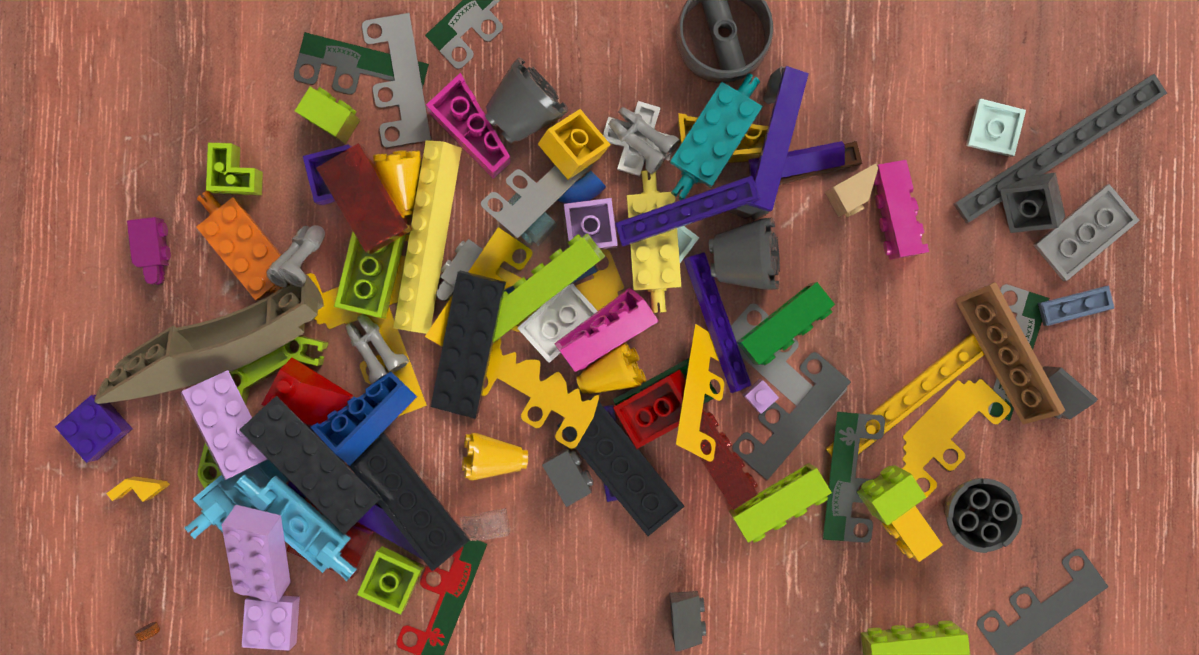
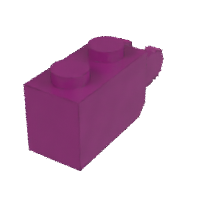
M151 217L127 220L132 263L136 267L143 268L144 279L147 283L152 285L164 283V266H169L168 260L171 258L170 248L166 244L168 228L164 219Z

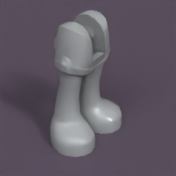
M622 107L618 113L631 124L628 130L614 119H611L608 125L617 135L618 140L621 142L625 141L645 158L646 170L653 175L663 164L665 156L645 143L635 133L639 131L666 156H669L675 150L680 139L674 135L665 136L649 126L640 114H635Z
M318 225L311 227L303 226L299 229L295 237L292 238V244L289 249L273 262L267 270L268 279L279 287H286L288 283L296 287H303L307 277L301 270L302 263L312 252H315L320 247L325 237L324 229Z
M365 314L358 316V320L366 331V335L362 336L351 322L345 326L352 346L358 349L368 366L371 384L390 371L392 373L396 372L409 363L407 356L395 354L388 347L379 332L378 324L373 323ZM371 341L375 346L386 368L378 361L367 344Z

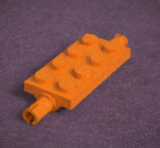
M203 192V197L199 195L197 200L208 211L209 217L196 226V228L251 296L258 301L266 294L275 293L283 288L272 283L266 274L271 264L281 256L280 252L237 199L232 197L221 206L211 192Z

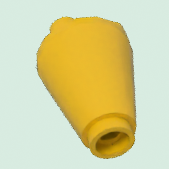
M406 150L394 151L391 155H373L374 167L392 210H395V216L413 214L421 166L420 151L406 152Z
M624 342L597 359L583 370L576 379L583 394H593L639 387L642 383L646 382V376L637 364L639 355L634 347L630 349L627 342Z
M471 432V434H465L464 448H467V457L462 458V471H464V477L468 480L493 477L527 468V450H522L519 446L479 433Z

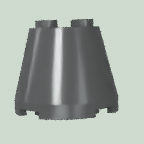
M520 57L511 64L486 105V119L494 126L497 124L503 130L502 135L510 143L521 141L562 118L569 111L564 102L561 104L558 102L557 92L534 67L526 68L523 65L525 61Z
M773 217L762 218L716 234L714 239H709L710 253H714V263H711L712 277H717L718 281L764 290L779 289L780 284L779 281H775V275H779L780 254L778 237H776L775 232L772 233L771 227H775Z
M989 478L971 479L958 485L946 498L944 514L949 531L961 545L972 551L987 553L1006 547L1016 538L1020 531L1022 514L1016 494L999 481ZM970 506L975 508L974 512L969 511Z

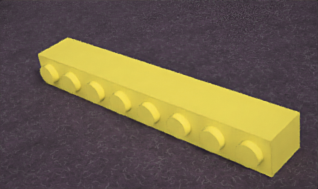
M425 141L393 327L395 329L427 334L432 325L462 151L461 147L446 142Z

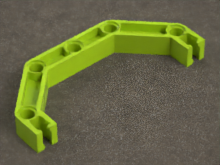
M300 335L293 339L299 344V350L296 353L291 351L290 344L292 341L271 353L230 371L232 379L236 374L241 378V384L237 389L245 405L250 388L278 372L291 358L316 366L323 365L324 356L312 358L306 355L308 344L318 346L317 351L322 352L323 349H327L328 342ZM206 443L204 444L197 474L204 489L222 475ZM211 466L215 467V469L217 470V476L215 478L212 477L209 473V469Z

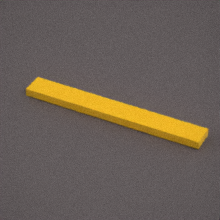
M974 334L968 335L870 413L872 415H881L885 418L884 434L985 355ZM871 419L866 423L865 429L869 434H876L880 430V423L875 419ZM860 438L858 454L877 439ZM834 442L825 448L831 457Z

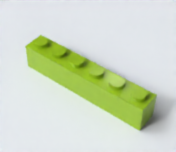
M588 233L583 237L578 234L568 242L570 247L564 252L560 248L549 257L551 262L546 266L541 263L531 271L533 276L528 280L525 277L521 278L513 285L515 290L510 294L507 291L504 292L494 342L605 257Z

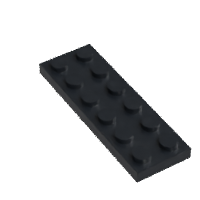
M461 270L457 272L431 407L474 419L478 417L506 282Z
M277 396L239 429L343 535L380 500Z
M598 401L594 417L575 448L644 533L649 536L685 506ZM569 426L563 430V434L570 442L576 439L577 431L574 427Z
M384 431L349 466L354 474L380 499L378 504L431 571L438 568L470 541L469 537Z

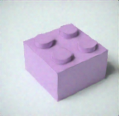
M612 198L564 204L569 241L578 234L583 237L588 233L600 250L617 248Z
M251 596L246 598L242 647L289 651L297 643L300 597L282 596L278 603L263 601Z

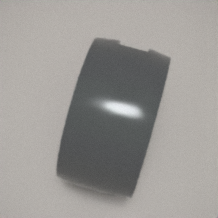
M687 0L680 12L676 28L677 48L686 66L698 77L714 83L734 82L745 78L748 73L754 72L766 57L773 39L772 14L765 0H740L757 14L764 32L762 53L747 66L737 36V26L733 21L728 1ZM700 2L703 6L720 70L706 66L696 59L684 39V19L691 9ZM726 28L729 30L730 36L721 37L718 30Z

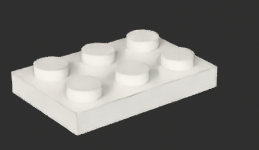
M571 284L544 303L518 329L550 363L561 353L554 343L598 311L575 285Z

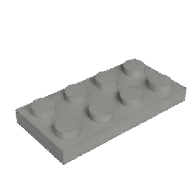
M1107 184L1066 217L1058 228H1053L1033 246L1063 281H1067L1140 220L1111 185Z

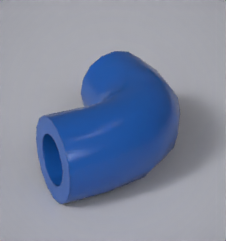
M590 170L583 178L576 181L557 201L565 204L590 201L598 196L606 186Z

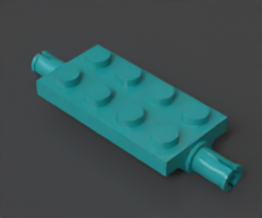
M748 73L738 90L723 82L720 83L670 161V164L682 172L681 179L671 192L672 195L677 197L680 193L678 199H686L693 185L698 182L712 188L762 110V105L750 99V96L760 83L756 76L752 81L753 75Z

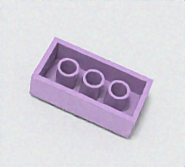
M228 370L181 392L224 480L267 460L239 431L252 417Z
M235 505L222 523L233 590L235 593L243 596L247 595L263 601L278 603L291 583L281 515Z

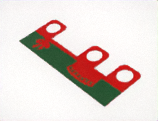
M469 537L470 541L452 555L455 558L449 572L440 568L434 570V572L439 573L441 576V582L438 586L432 587L427 584L426 576L433 571L428 566L425 568L420 585L424 589L439 594V599L426 632L408 625L403 626L396 642L398 648L415 655L445 654L487 547L486 543ZM407 632L415 633L418 638L416 645L412 647L406 646L402 640L403 635Z

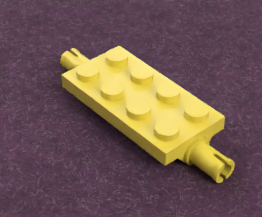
M641 171L643 192L641 194L627 195L628 218L675 202V196L671 192L660 193L657 191V172L653 175L650 174V180H648V171ZM677 228L630 244L634 291L648 290L650 292L653 313H658L657 303L660 306V313L667 312L665 291H667V288L681 287Z

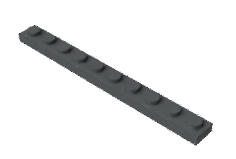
M1155 73L955 202L954 206L964 221L969 223L1003 201L1000 192L1001 188L1027 177L1046 173L1166 95V90Z

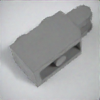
M470 239L466 242L462 241L455 250L457 253L452 261L448 260L442 267L441 271L443 274L441 278L444 281L439 286V289H437L436 294L439 300L447 301L451 298L454 292L457 272L460 270L468 272L483 249Z

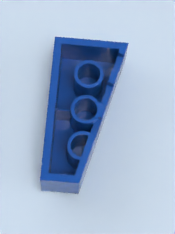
M391 371L365 389L366 393L357 398L354 396L347 401L348 405L338 412L334 410L327 415V420L310 427L334 454L349 466L417 397Z

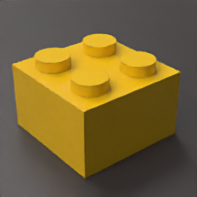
M581 109L550 127L538 143L540 148L567 180L599 160L611 145Z
M916 506L888 526L881 523L888 534H892L898 540L895 542L896 546L909 559L913 557L920 562L943 546Z

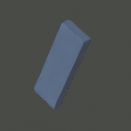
M1109 286L1038 303L1043 326L1114 309Z

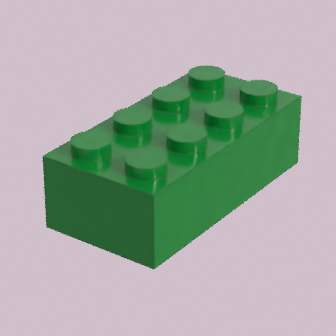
M818 282L810 283L739 339L737 344L753 364H764L765 366L775 359V352L778 350L784 351L795 342L793 340L795 336H803L814 327L812 323L815 320L822 321L832 313L831 308L835 303Z

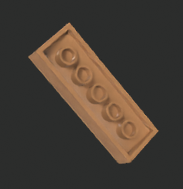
M993 282L983 287L969 290L956 298L955 301L1022 424L1062 414L1065 409L997 283Z

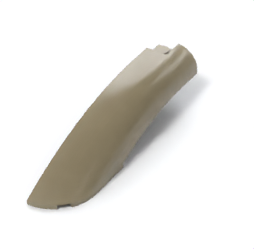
M305 274L307 278L303 287L288 284L272 295L228 315L179 328L173 325L132 350L114 366L116 369L110 374L109 378H105L94 402L102 404L156 395L194 385L227 370L230 372L249 364L302 335L305 323L312 321L318 315V309L324 306L322 296L314 282Z

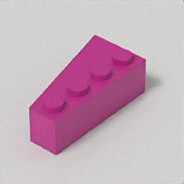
M459 73L426 104L427 112L494 179L510 164V155L486 119L484 111H482L462 74Z
M907 160L877 165L878 170L873 185L877 187L878 195L875 196V202L882 215V218L879 219L880 229L882 232H885L886 241L883 243L885 254L889 255V260L929 252L928 244H922L921 240L922 234L925 233L923 224L916 220L919 210L917 201L914 197L910 196L914 188Z
M629 288L554 344L576 372L586 368L594 360L656 324L659 320L645 300L632 288Z

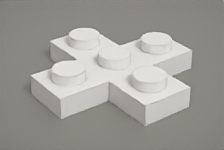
M638 101L634 113L640 114L642 119L654 129L660 107ZM608 117L603 136L609 143L624 147L617 170L640 177L645 158L625 141L621 142L618 140L617 135L608 125L611 119L616 120L627 130L631 124ZM639 131L635 133L645 143H647L653 149L659 151L662 155H664L665 160H670L671 154L669 156H666L652 141H650Z

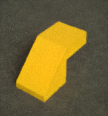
M134 476L123 480L106 494L114 501L134 490L141 501L144 502L152 499L170 484L164 480Z

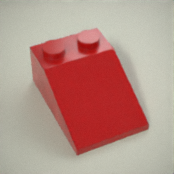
M291 358L279 370L261 405L265 407L277 396L303 423L313 426L316 423L321 424L327 420V415L334 410L338 412L347 406V401L353 395L296 359Z
M681 370L676 371L613 407L636 449L679 427L686 379Z

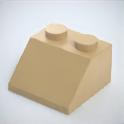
M877 164L868 167L825 192L838 217L845 214L848 218L865 209L862 204L869 201L878 170Z

